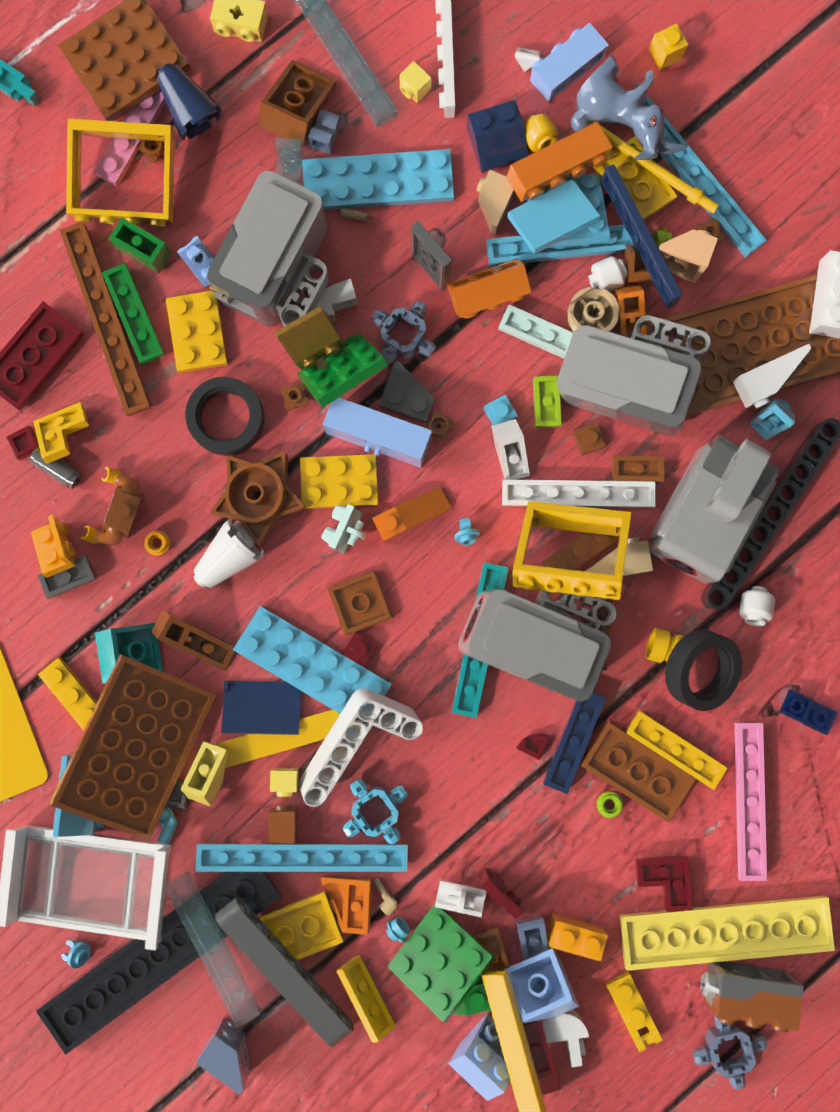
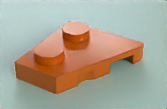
M323 875L321 883L327 889L331 899L329 902L332 910L337 914V922L343 933L368 935L370 932L372 879Z

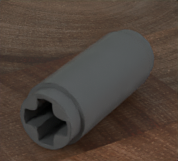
M39 447L32 452L29 461L35 467L66 487L74 489L83 477L79 470L62 459L46 464L41 457Z

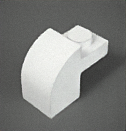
M572 1009L559 1016L542 1019L547 1043L566 1041L571 1066H583L581 1056L586 1055L583 1038L589 1037L581 1016Z

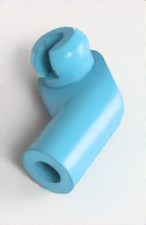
M165 806L159 819L162 830L157 841L163 844H170L178 822L172 809Z

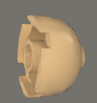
M587 287L578 291L572 298L567 311L568 324L573 332L583 325L611 332L618 321L619 305L609 291Z

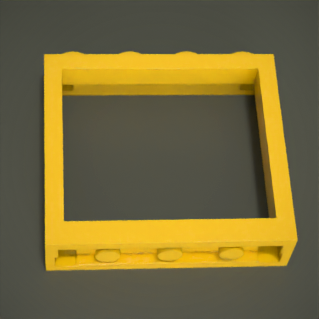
M68 119L66 213L74 217L77 222H90L91 218L100 219L101 223L115 224V220L124 218L136 226L140 225L141 222H150V225L155 227H165V223H173L175 131L172 126ZM82 136L165 141L163 213L81 208Z
M528 501L513 566V587L620 600L631 512ZM532 527L620 536L614 575L524 565Z

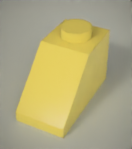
M203 741L181 787V790L189 799L212 807L223 784L227 749Z

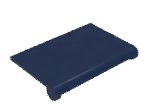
M224 681L225 692L221 733L299 735L301 690L287 682Z

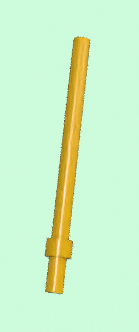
M600 125L614 148L688 197L687 200L694 205L697 203L712 214L715 212L719 205L703 195L704 191L696 186L694 188L653 160L634 159L641 152Z

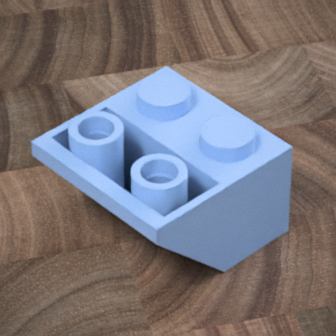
M486 1014L461 1041L448 1064L488 1101L503 1094L511 1080L494 1019L489 1014Z

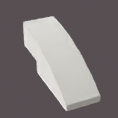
M351 279L326 288L316 308L321 306L333 322L336 321L334 311L357 305ZM292 315L287 319V323L289 324L300 317Z

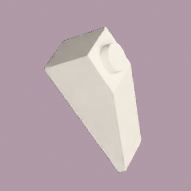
M810 344L737 377L733 383L745 408L754 405L757 409L770 403L769 398L777 393L810 351Z

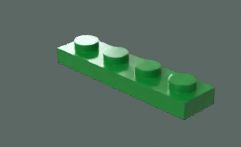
M123 263L102 272L140 364L145 365L164 357L165 353L128 266Z

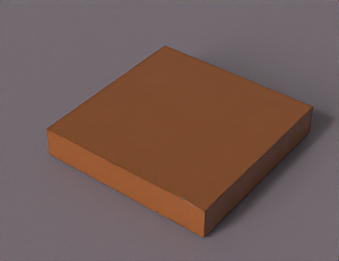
M375 570L327 588L345 636L393 618Z

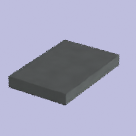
M417 221L411 226V255L441 290H445L448 287L447 283L450 282L452 260L422 224Z

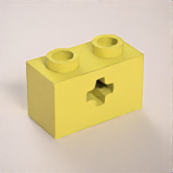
M214 0L210 21L214 32L221 36H235L247 42H262L268 19V11L265 1Z

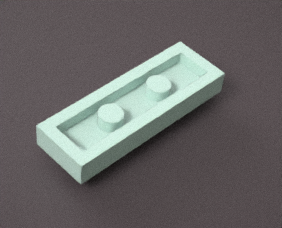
M508 305L498 327V330L563 359L566 356L573 332L512 305Z

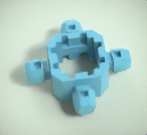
M356 779L350 784L353 794L359 797L354 801L351 814L355 819L351 818L345 823L343 827L344 832L348 837H353L360 833L361 828L366 836L376 837L383 832V837L386 841L393 845L401 839L397 827L392 826L398 819L399 808L396 803L400 804L406 799L407 791L402 785L393 788L390 794L384 787L374 786L368 791V785L362 779ZM379 795L390 809L391 815L379 825L372 827L360 812V807L371 798Z

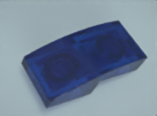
M789 689L778 713L827 736L838 712Z

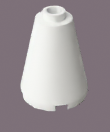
M229 519L223 524L194 568V579L200 586L212 588L261 560L265 555L262 546L257 549L254 544L255 541L242 524L237 521L232 524V519Z

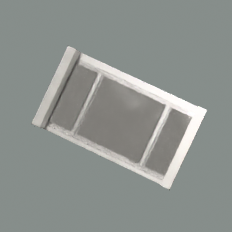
M25 825L14 830L7 829L0 880V926L6 927L16 921L146 940L145 949L156 950L158 943L162 941L161 929L168 862L173 845L98 834L53 837V828Z

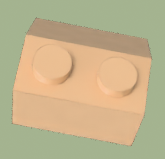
M691 230L660 244L658 249L672 275L695 283L708 267L718 238L713 237L711 233L705 230Z

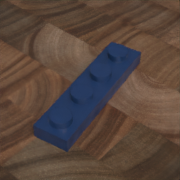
M592 693L590 698L585 701L575 700L543 780V785L568 795L606 698Z

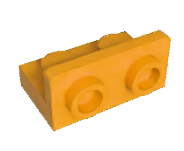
M54 514L48 516L50 524L31 531L40 568L46 578L75 566L73 560L75 550L67 539L69 529L63 520L60 521Z

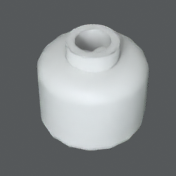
M609 256L592 265V274L588 276V279L593 289H605L612 292L624 285L628 274L621 259L617 260L615 257Z
M752 587L751 590L745 591L741 596L740 616L749 625L764 626L774 616L775 597L767 592V589L764 587Z

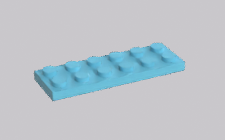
M450 149L302 160L304 187L320 196L324 210L454 201Z
M261 606L233 648L235 652L341 714L355 691L366 688L385 696L391 686V683Z

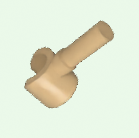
M378 877L373 882L384 899L379 907L389 916L397 908V901L386 892Z

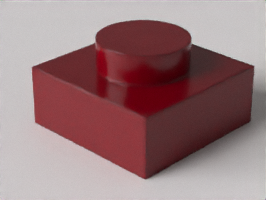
M355 632L342 655L365 667L377 645Z

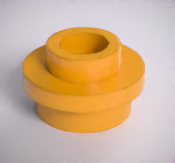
M155 530L146 536L144 545L150 554L160 556L169 550L170 538L165 532ZM156 539H161L162 545L159 548L154 546Z

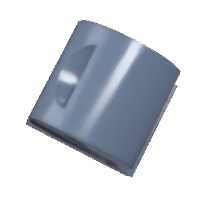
M323 109L319 112L314 128H311L308 136L312 148L328 154L332 153L341 126V116Z

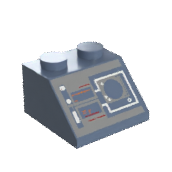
M224 1017L206 1042L196 1064L239 1095L242 1093L251 1071L246 1035L236 1021L227 1020Z

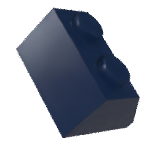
M516 100L467 115L466 128L481 173L513 164L528 156L524 125Z

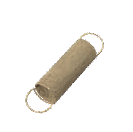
M341 208L340 217L362 222L368 221V212Z

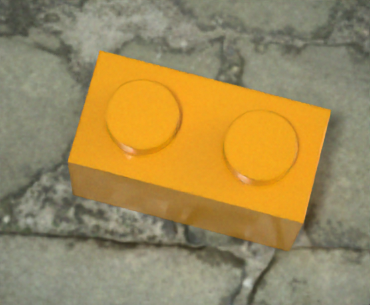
M553 913L547 933V942L551 948L601 961L608 935L603 927Z

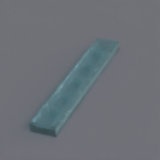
M189 871L166 883V892L236 1027L238 1028L260 1016L262 1011Z

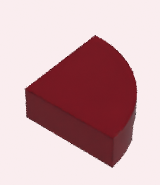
M531 734L523 738L516 746V749L540 760L550 736Z

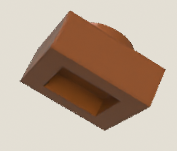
M598 423L573 430L572 432L580 456L605 447Z

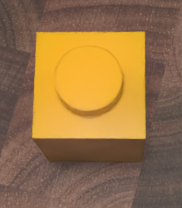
M676 23L654 34L649 51L659 70H662L682 60L688 43Z

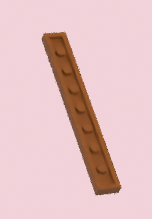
M80 222L60 229L125 415L129 417L149 410L151 405L111 293L103 277V271L86 224Z

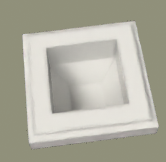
M518 47L515 58L525 72L540 59L541 53L540 51Z

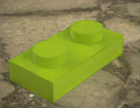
M558 376L533 377L535 428L562 426L560 392L557 386Z

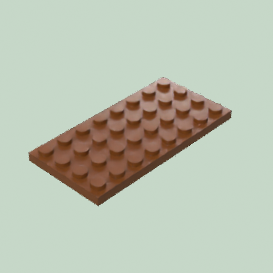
M817 275L664 318L667 321L704 331L711 340L707 355L697 359L701 365V372L686 417L742 401L733 383L737 377L807 344L811 346L810 351L779 390L840 373V338L809 334ZM646 325L647 335H651L655 329L651 325ZM672 333L671 336H668V341L673 342L674 339H677V334ZM684 336L683 347H686L688 336ZM698 339L690 344L697 351L705 348V343Z

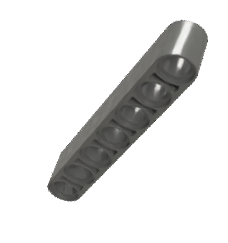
M235 897L215 914V919L221 929L330 1047H334L354 1030L352 1021L241 898Z

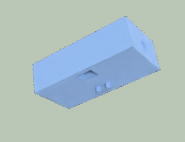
M337 398L330 403L323 422V427L328 435L364 447L366 452L373 450L377 456L381 453L420 468L431 441L432 431L342 398Z

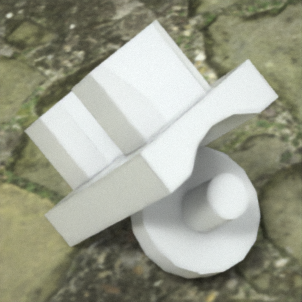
M440 879L435 907L481 917L486 891L482 888Z

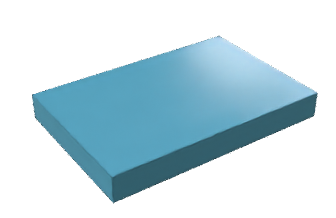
M572 179L509 211L508 219L531 251L536 254L598 222L600 215Z

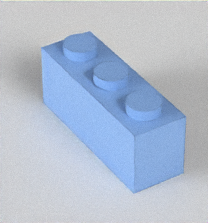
M590 23L584 28L579 27L571 34L570 39L565 43H558L552 49L550 55L545 59L541 57L533 64L530 81L544 98L550 102L603 60L609 44Z

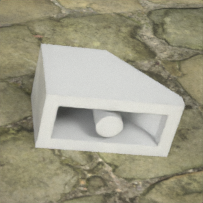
M516 419L492 425L494 444L504 479L517 480L530 476L524 436Z

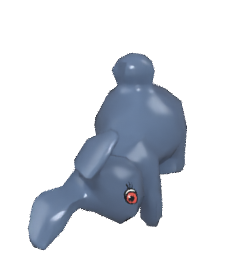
M611 55L581 86L576 100L578 111L571 119L573 131L577 132L594 121L603 124L620 123L633 128L636 138L644 147L642 153L634 157L636 160L657 158V149L661 154H674L687 148V145L668 143L664 139V110L660 106H643L647 99L646 92L653 82L652 70L645 74V81L643 83L635 82L636 88L634 90L625 91L617 84L618 78L616 74L619 71V67L615 57Z

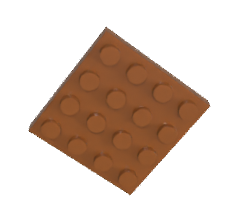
M124 0L58 45L106 121H115L161 90L157 77L159 69L165 64H177L185 73L191 69L187 60L146 0Z

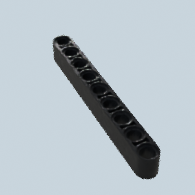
M828 418L812 428L778 479L741 550H745L748 554L747 562H742L738 554L729 570L734 574V581L731 584L726 581L725 573L719 581L708 583L701 595L702 604L710 610L722 609L730 603L839 440L840 422L837 419ZM824 426L830 429V437L824 434ZM810 447H813L817 451L816 458L810 455ZM796 467L803 471L802 479L796 476ZM782 488H786L789 491L790 497L788 500L782 496ZM769 508L773 509L776 513L774 521L767 515ZM755 529H758L762 534L760 542L754 539L753 532ZM714 591L720 595V602L717 605L711 601V594Z

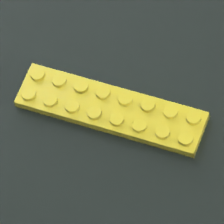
M825 895L695 907L690 911L667 912L664 910L619 915L626 970L835 951L829 898Z

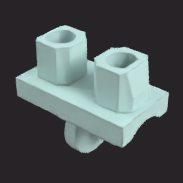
M347 504V507L336 505L332 512V518L340 521L337 529L334 530L327 527L321 538L329 544V547L345 554L348 546H354L358 538L365 540L367 535L361 532L364 525L360 521L363 512Z

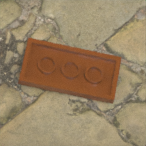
M609 722L605 723L580 763L582 767L668 823L696 778Z

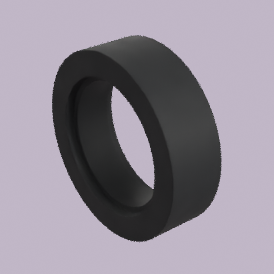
M216 377L203 382L189 397L185 410L186 425L192 437L203 448L217 455L231 456L248 450L259 439L264 428L265 415L259 398L246 383L232 377ZM230 393L237 395L247 403L249 408V421L245 430L237 437L229 440L212 438L205 432L202 425V412L205 405L210 399L219 394Z
M699 629L688 633L674 646L667 660L665 681L670 694L676 700L698 711H709L721 706L733 694L739 683L742 672L740 650L731 639L710 630ZM714 647L718 654V667L715 676L703 690L692 692L689 686L691 667L699 654L708 648Z

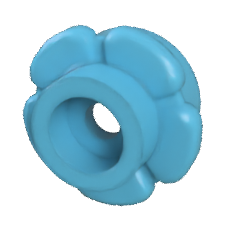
M396 917L394 920L391 919L387 922L388 936L395 942L398 940L402 943L405 942L406 937L410 934V928L405 920L401 917Z

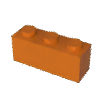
M518 258L447 283L454 310L460 318L474 317L479 311L484 309H497L501 306V303L519 301L525 297L524 295L531 293L525 266Z

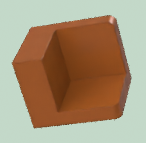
M625 244L624 266L628 274L626 278L628 282L653 281L634 244Z

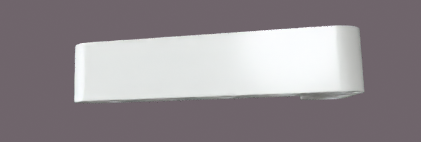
M362 688L355 691L299 780V788L304 802L308 806L316 807L326 800L372 726L408 740L419 737L423 731V725L415 711L411 707L372 690Z

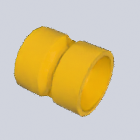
M655 627L651 632L646 647V659L657 663H662L666 660L667 663L672 649L684 635L675 634L671 637L669 631Z

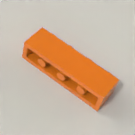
M595 122L511 164L507 179L521 202L529 198L533 200L542 195L545 190L549 188L554 189L571 177H580L588 168L592 166L597 168L603 165L608 160L607 157L612 149V145L598 122Z

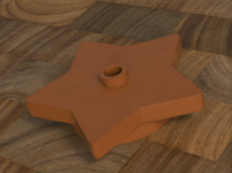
M281 452L259 463H252L231 456L226 457L227 483L225 492L212 508L211 514L240 521L255 543L263 545L278 519L306 509V505L288 485V455L285 452ZM261 492L260 497L256 499L257 493Z

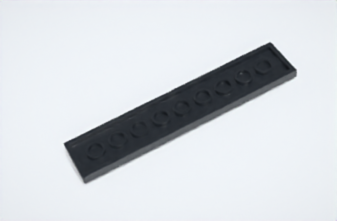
M225 872L163 917L162 941L158 943L156 950L145 949L146 940H131L38 1008L36 1013L66 1055L225 939L228 935L218 925L215 914L235 897L241 898L257 915L281 898L282 894L266 872Z

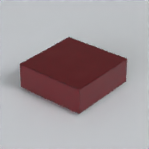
M30 426L6 437L17 460L30 456L39 447L38 439Z

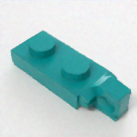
M0 59V91L13 100L20 102L23 98L35 106L41 98L30 88L32 83L25 75Z

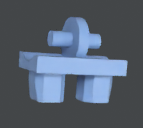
M196 235L188 245L180 248L177 252L200 283L206 287L211 284L207 273L214 258Z

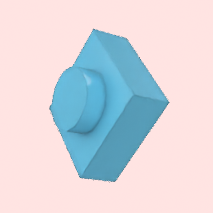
M506 395L483 406V410L492 425L514 420L518 416Z

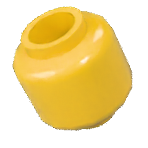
M532 115L525 121L526 144L531 151L537 152L557 142L558 130L547 115Z

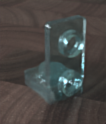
M276 137L274 145L277 154L275 173L300 184L304 155L301 140Z

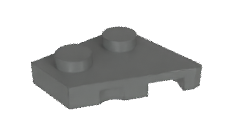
M395 360L379 407L427 423L435 398L399 361Z

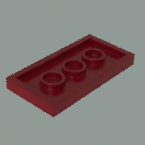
M42 301L0 352V396L21 411L83 337L84 333Z

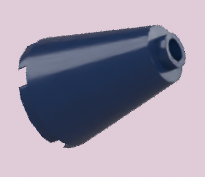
M168 63L159 69L157 81L182 140H185L186 136L190 140L201 135L212 127L210 122L214 117L217 121L222 117L223 110L177 64L171 65V63Z

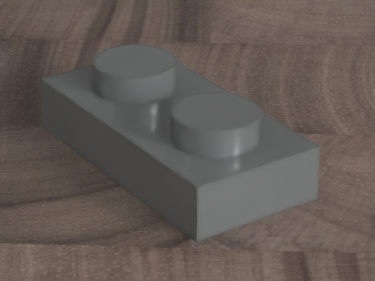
M84 555L75 559L74 567L46 578L42 573L37 575L47 599H52L97 580L88 556Z

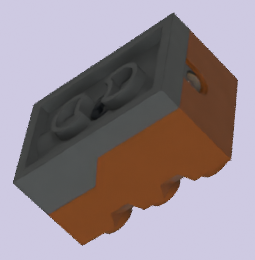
M725 961L708 963V971L701 977V992L704 995V1002L720 1022L735 1024L737 1020H744L745 1024L752 1028H762L764 1024H771L772 1029L779 1032H788L789 1029L799 1031L804 986L786 970Z

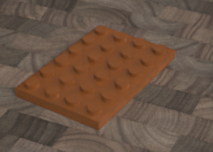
M120 654L49 804L61 810L150 841L216 695Z

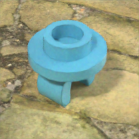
M469 518L459 519L460 531L455 534V541L464 546L474 544L480 537L479 530L471 529Z
M68 940L66 942L71 947V951L62 954V959L67 961L68 965L74 969L84 965L90 957V945L79 940Z

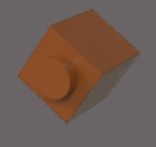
M276 804L275 808L268 812L269 844H295L298 839V808H291V804Z

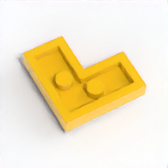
M81 402L33 421L41 457L45 463L48 464L70 455L66 435L89 426L86 411Z

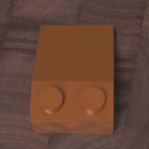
M291 60L261 101L258 126L303 147L309 139L308 136L311 128H314L319 112L322 109L324 110L336 85V80L297 61Z

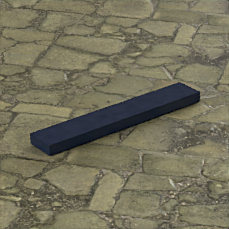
M610 165L605 168L601 182L666 307L670 309L678 304L682 293L615 165Z

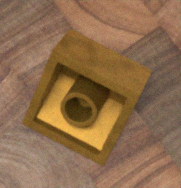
M321 306L275 332L295 365L300 369H308L318 363V359L325 355L332 356L340 351V347L345 344L331 317Z

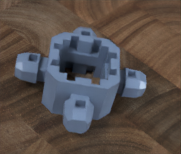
M421 301L415 302L410 311L404 307L397 308L388 317V313L377 309L372 315L373 323L380 328L382 327L381 337L385 347L381 355L388 365H391L396 360V354L403 358L413 357L417 349H419V353L427 357H431L436 349L434 343L428 338L425 340L426 326L425 321L422 319L426 314L427 305ZM400 320L403 322L404 320L413 327L418 328L419 331L408 346H401L389 337V333L396 322L398 323Z
M714 1015L716 1027L709 1028L704 1036L707 1048L702 1046L692 1051L694 1062L699 1066L709 1065L710 1062L717 1073L725 1078L728 1077L734 1089H742L746 1084L744 1073L751 1072L756 1064L753 1051L756 1053L765 1051L768 1048L766 1038L762 1034H752L749 1037L744 1029L736 1023H722ZM737 1036L742 1046V1055L738 1056L739 1060L735 1061L733 1058L723 1063L719 1059L717 1044H721V1039L727 1041Z

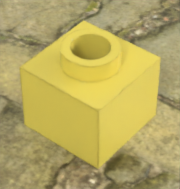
M413 61L400 74V90L407 98H412L418 103L431 91V77Z
M273 768L271 770L270 792H277V796L289 797L292 796V792L298 791L299 768Z

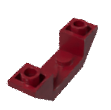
M522 1020L542 1096L561 1090L562 1088L541 1021L524 1023Z

